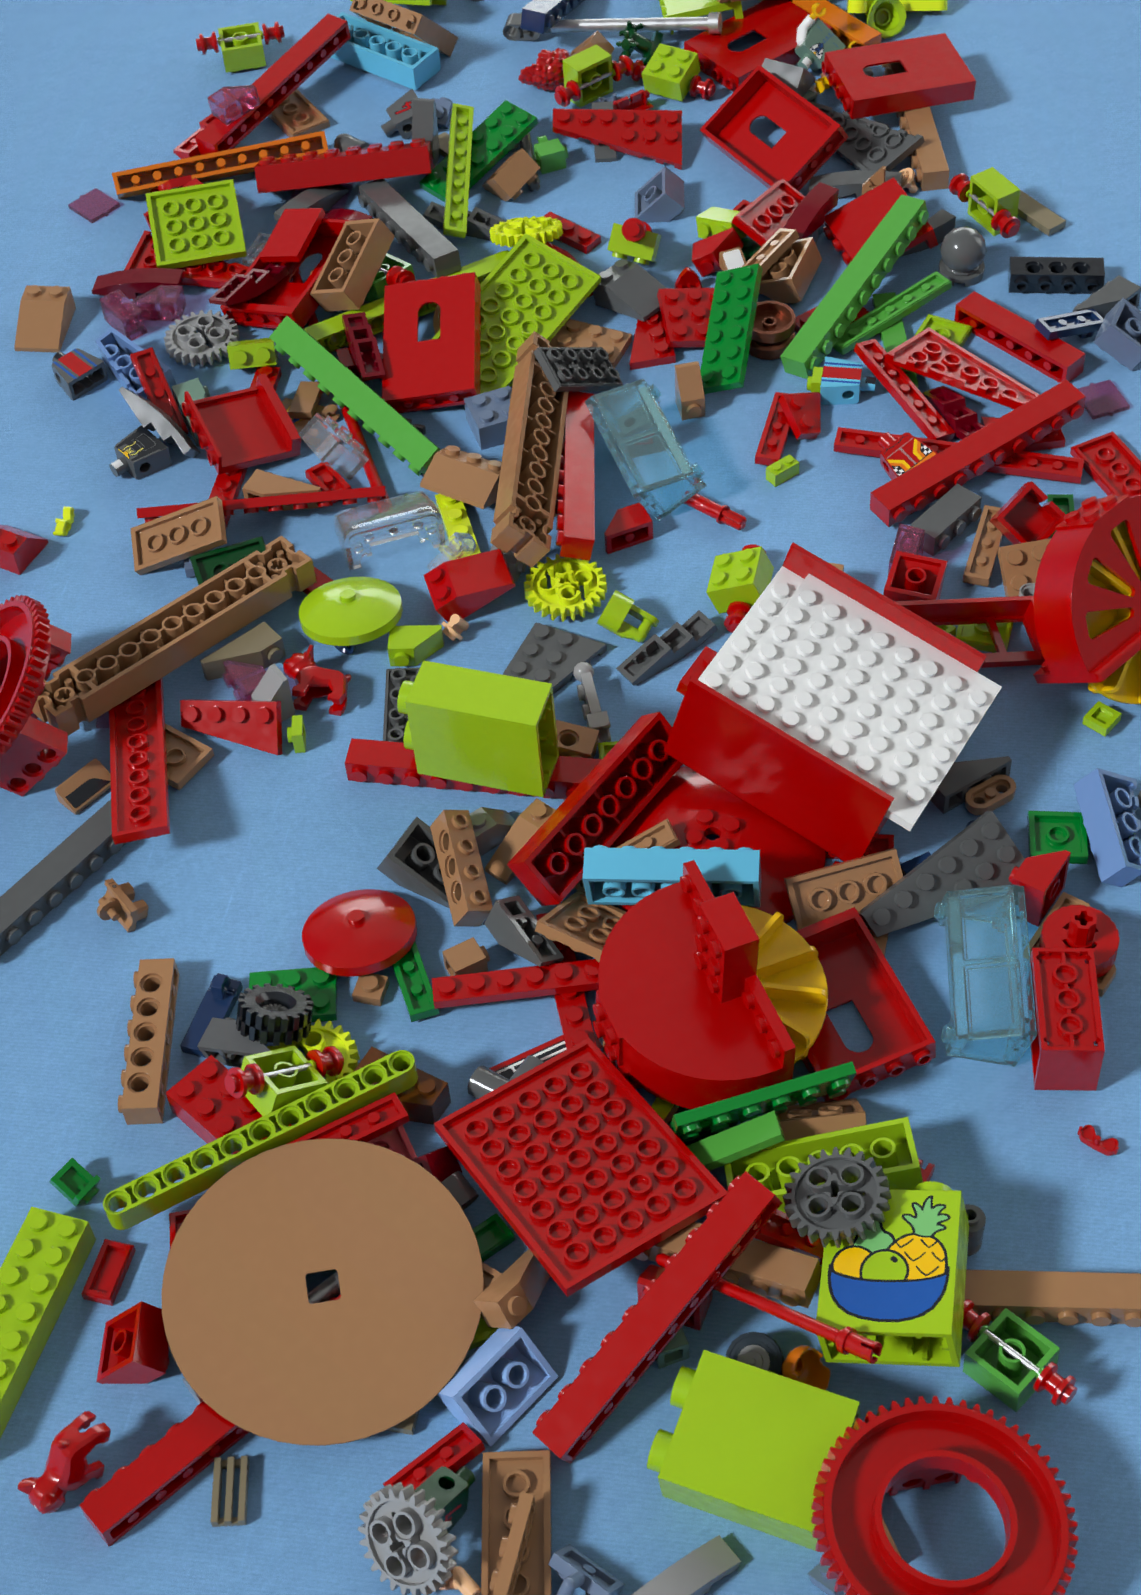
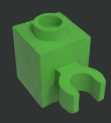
M546 135L537 137L539 143L534 144V156L536 163L540 167V172L546 174L565 169L566 159L568 158L566 146H563L558 138L548 141Z

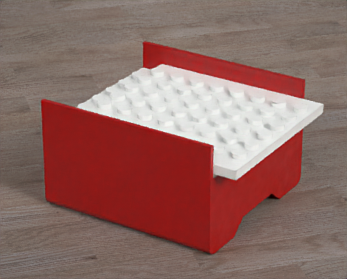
M793 542L783 566L717 653L706 646L679 681L676 691L684 695L663 752L845 862L865 856L888 819L911 831L995 700L1002 686L978 673L987 657L985 654Z

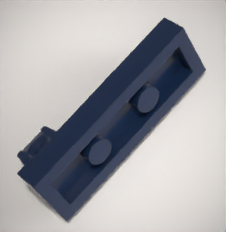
M1092 308L1039 318L1034 327L1047 340L1078 335L1083 339L1092 337L1094 331H1099L1104 318Z
M217 973V976L214 975L210 987L180 1045L182 1052L206 1058L197 1045L212 1017L226 1019L230 1016L243 989L241 981L229 979L228 975Z

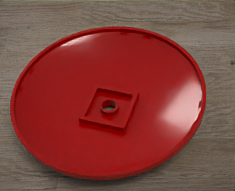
M687 766L680 767L609 847L616 848L668 818L681 843L673 849L689 846L695 849L721 847L723 849L738 850L742 847H748L753 850H760L761 904L760 907L751 908L761 910L772 916L779 912L784 915L783 922L786 924L793 920L794 917L784 878L825 867L826 855L824 849ZM709 834H716L720 836V838H717L715 840H709L706 838V836ZM633 905L619 906L623 911L627 912Z

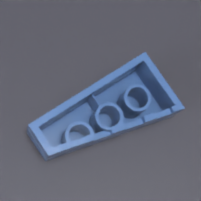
M113 327L95 340L104 362L122 387L147 399L130 359V354L144 349ZM159 361L172 392L171 386L177 385L172 371Z
M1096 768L1074 784L1076 799L1080 806L1084 820L1083 824L1088 834L1090 848L1094 855L1098 869L1097 873L1101 882L1123 887L1141 875V839L1138 838V831L1141 830V820L1136 818L1135 809L1139 807V799L1134 796L1133 792L1137 788V780Z

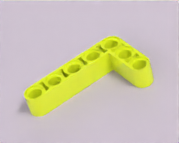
M847 0V13H867L874 0ZM899 0L904 6L905 11H945L948 8V0Z

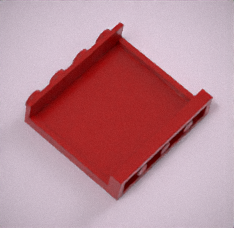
M894 177L825 215L823 231L828 240L833 239L832 244L838 253L842 252L841 256L847 266L901 194L908 196ZM928 221L921 227L915 239L910 242L905 251L923 241L930 249L938 245L934 229Z
M266 374L257 375L256 387L193 401L189 392H185V401L182 402L183 414L185 417H189L193 433L197 432L199 444L202 449L206 450L208 462L211 466L214 465L218 475L300 455L301 436Z

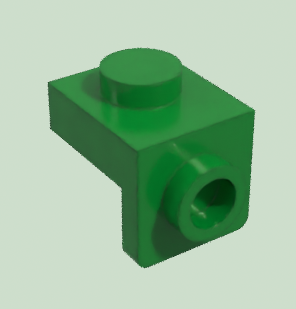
M72 1157L49 1182L77 1207L82 1200L87 1204L100 1191L96 1186L101 1178L98 1175L93 1177Z

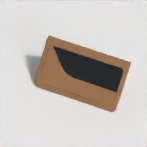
M94 758L56 787L55 793L58 801L77 815L111 788V774L100 761Z

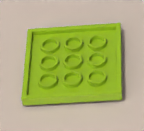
M233 179L145 193L157 268L175 269L247 256Z

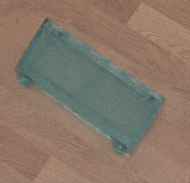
M640 379L592 395L585 403L633 497L660 521L707 485L702 478L705 475L704 471L698 463L692 464L689 461L659 405L661 402L659 397L662 396L661 392L654 384L650 386L644 379Z
M1012 884L947 891L941 902H937L934 910V918L938 920L939 926H945L951 1013V1020L948 1025H944L941 1034L942 1043H945L946 1056L1015 1067L1037 1036L1024 886Z

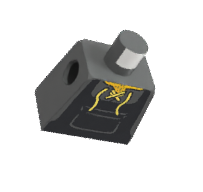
M141 425L115 445L114 449L117 460L109 466L116 477L127 471L135 479L140 480L170 467L172 461L168 447Z

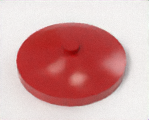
M355 890L335 896L317 907L303 926L302 942L307 958L318 969L337 976H363L386 969L403 958L415 942L417 923L413 909L400 896L383 890Z

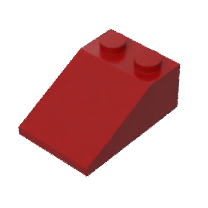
M500 549L443 562L424 575L435 610L447 622L450 621V617L453 614H457L463 619L516 586L504 554Z

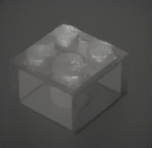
M316 413L298 435L323 463L348 480H351L369 460L363 453L365 448L356 439H351L353 434L344 426L339 428V424L330 416L325 418Z

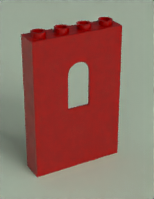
M764 0L744 10L742 19H735V16L723 21L721 34H709L708 30L685 41L684 50L698 53L700 71L734 92L758 65H763L765 58L797 65L801 59L795 53L797 28L806 16L811 14L789 0ZM823 22L831 31H833V27ZM753 31L766 38L744 51L736 52L728 48L730 43Z
M945 33L825 52L824 61L821 64L823 75H826L829 85L835 90L837 99L841 100L844 111L848 112L851 119L974 99L976 79ZM895 62H901L906 70L904 73L871 77L863 72L865 68Z
M760 65L749 74L743 83L700 129L708 142L768 189L783 178L796 190L800 191L848 139V135L839 123ZM758 117H767L786 132L772 148L750 131L752 122Z
M323 218L300 262H262L259 254L244 275L248 274L253 268L263 270L269 263L287 266L289 274L275 286L254 298L233 305H221L220 308L224 315L228 314L229 319L233 318L234 323L237 325L274 329L288 316L303 328L319 306L318 302L310 295L313 286L345 222L353 220ZM313 254L322 255L321 261L305 283L289 282L307 257Z
M463 273L386 285L384 291L383 367L386 376L382 378V398L399 413L463 405L465 404L464 398L480 394L481 286L476 273ZM436 303L440 306V338L418 342L419 310L425 304Z
M855 907L796 931L810 946H815L818 951V959L823 967L828 988L827 1011L852 1001L873 1036V1043L869 1049L863 1052L851 1051L844 1045L826 1013L822 1029L816 1041L809 1049L808 1055L802 1060L811 1074L853 1061L857 1073L851 1085L846 1089L845 1094L835 1098H829L828 1095L822 1096L824 1101L843 1100L850 1093L862 1088H871L883 1079L897 1077L907 1069L917 1065H926L933 1058H936V1041Z

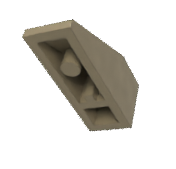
M262 622L200 661L204 677L209 681L265 669L278 662L286 654L282 638L268 624Z

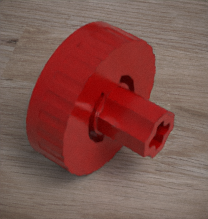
M1069 905L1055 910L1046 918L1041 930L1039 948H1069L1064 942H1067L1072 948H1091L1093 945H1096L1093 948L1096 975L1099 978L1106 974L1114 965L1120 937L1115 923L1102 911L1085 905Z

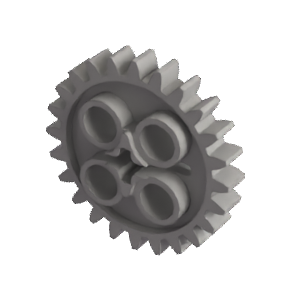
M200 310L198 315L191 312L190 317L182 315L183 320L175 319L176 325H169L170 330L165 331L166 337H164L166 351L169 353L170 358H175L176 362L182 361L184 366L191 362L192 367L197 363L204 367L205 362L213 365V360L222 362V356L228 357V343L240 340L238 326L234 323V319H229L228 314L221 316L220 311L214 315L212 310H209L207 314Z
M401 1482L394 1486L391 1484L372 1494L370 1500L363 1504L366 1511L361 1513L359 1518L364 1524L358 1527V1531L365 1534L366 1538L359 1542L369 1549L364 1557L373 1559L374 1564L371 1570L376 1571L379 1569L382 1572L380 1581L383 1582L389 1579L392 1591L400 1586L402 1595H407L410 1592L412 1595H430L432 1592L443 1587L446 1584L445 1581L453 1576L450 1570L456 1567L457 1563L452 1557L458 1553V1550L450 1546V1543L457 1538L453 1534H448L447 1529L452 1523L450 1521L443 1522L441 1518L445 1510L439 1509L436 1511L434 1509L436 1499L433 1497L426 1501L424 1489L415 1493L413 1484H409L404 1488Z

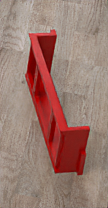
M1034 596L896 601L899 605L935 626L986 624L996 653H983L987 657L981 668L1041 665L1045 661L1036 634ZM1023 622L1034 651L1007 652L996 623Z

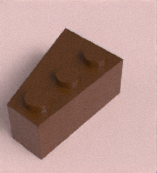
M371 1047L354 1071L389 1054ZM416 1068L418 1074L416 1084L397 1096L409 1115V1121L434 1125L451 1103L449 1086L447 1082Z

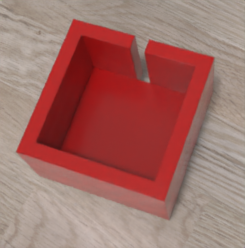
M1033 481L1025 483L989 521L1014 545L1048 539L1055 532V527L1064 521L1063 517L1066 514L1053 501L1044 503L1041 506L1039 503L1045 501L1048 496Z

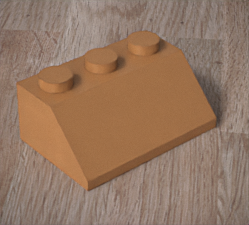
M813 237L796 240L792 247L783 253L779 260L761 277L759 293L784 304H795L802 301L822 261Z
M446 446L435 453L420 482V487L485 509L496 502L502 462L487 460L477 453L461 451L457 446Z
M857 1098L815 1102L805 1107H800L799 1104L787 1107L788 1110L777 1115L785 1141L866 1125L865 1111Z

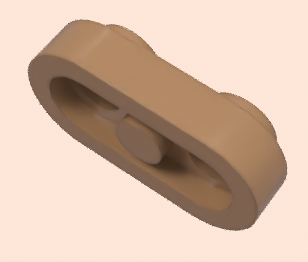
M996 775L968 790L965 797V807L974 815H983L986 811H993L1014 798L1016 783L1009 776Z

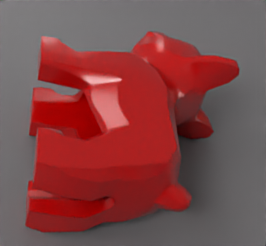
M312 644L309 645L304 653H294L284 661L283 668L285 674L294 679L296 686L292 688V696H297L293 702L295 710L307 711L314 698L328 696V701L333 702V705L329 708V714L342 716L347 706L348 683L352 678L350 674L344 675L338 670L317 666L314 661V645Z
M90 1411L83 1412L55 1436L43 1475L39 1478H26L18 1483V1490L29 1495L30 1503L42 1514L58 1511L65 1502V1494L67 1492L78 1489L92 1478L99 1479L103 1476L105 1465L100 1460L88 1464L86 1456L96 1445L109 1441L111 1429L105 1423H100L90 1427L85 1432H79L81 1429L88 1428L90 1423L96 1420V1415Z

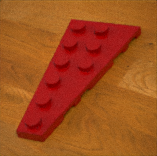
M553 109L554 133L575 139L584 138L590 140L595 145L601 143L610 146L612 150L639 158L645 156L655 159L656 163L663 164L665 162L674 165L676 169L682 170V110Z
M929 327L886 353L884 359L887 363L1012 409L1018 408L1039 395Z

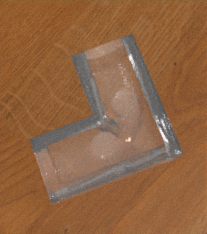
M455 532L439 547L440 553L427 565L429 571L443 562L470 556L476 548L474 538L468 533Z

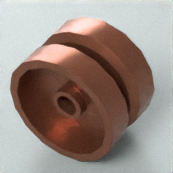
M778 301L757 303L749 354L764 360L781 358V354L795 337L796 316L792 308Z

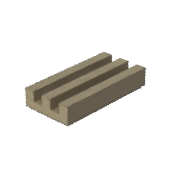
M241 1456V1459L228 1457V1460H222L221 1457L214 1458L210 1521L212 1527L246 1525L250 1461L248 1456ZM235 1468H240L238 1517H232ZM223 1469H227L224 1518H220Z

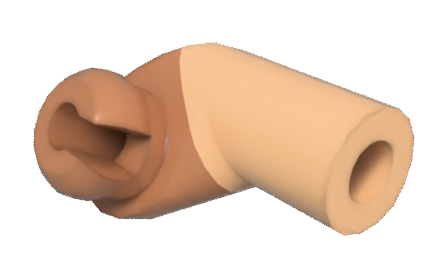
M456 1566L450 1570L453 1576L445 1581L446 1584L439 1589L459 1590L463 1595L481 1594L479 1585L461 1566Z

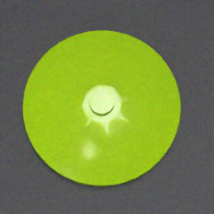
M347 577L328 582L309 593L299 607V620L304 633L314 641L332 646H351L375 640L388 633L399 622L403 607L398 590L390 583L372 577Z

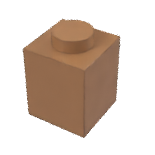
M474 937L442 951L445 969L450 976L488 972L487 962L490 961L489 954L483 945L479 947Z

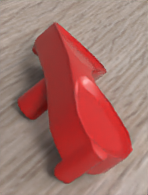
M1092 1125L1079 1127L1078 1135L1081 1142L1107 1156L1118 1153L1119 1142L1117 1139L1110 1138L1101 1141V1137L1096 1135Z

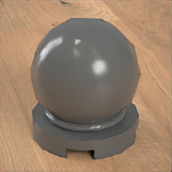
M967 226L954 228L944 236L941 244L942 258L939 262V273L952 282V286H954V283H965V287L977 284L983 278L985 271L983 260L987 252L985 239L976 229Z

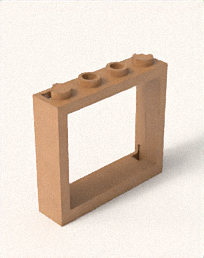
M353 0L349 9L368 22L389 30L393 27L392 31L439 48V53L451 57L458 39L457 36L426 16L385 0Z

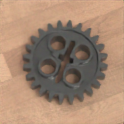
M834 1147L832 1155L829 1156L824 1150H821V1158L819 1159L809 1155L810 1164L808 1166L799 1162L800 1174L790 1173L792 1183H785L784 1186L787 1194L783 1195L787 1218H789L792 1228H797L801 1237L808 1234L812 1244L820 1238L823 1247H826L830 1240H834L836 1247L840 1248L842 1239H846L850 1245L854 1244L853 1237L856 1235L865 1240L864 1231L866 1229L873 1232L877 1231L874 1221H885L882 1211L890 1210L888 1200L891 1199V1193L888 1188L890 1186L887 1176H884L882 1167L876 1166L873 1157L865 1160L862 1151L853 1157L851 1148H847L844 1154L840 1155L838 1148ZM858 1208L856 1211L848 1212L851 1209ZM819 1211H825L821 1214H816Z

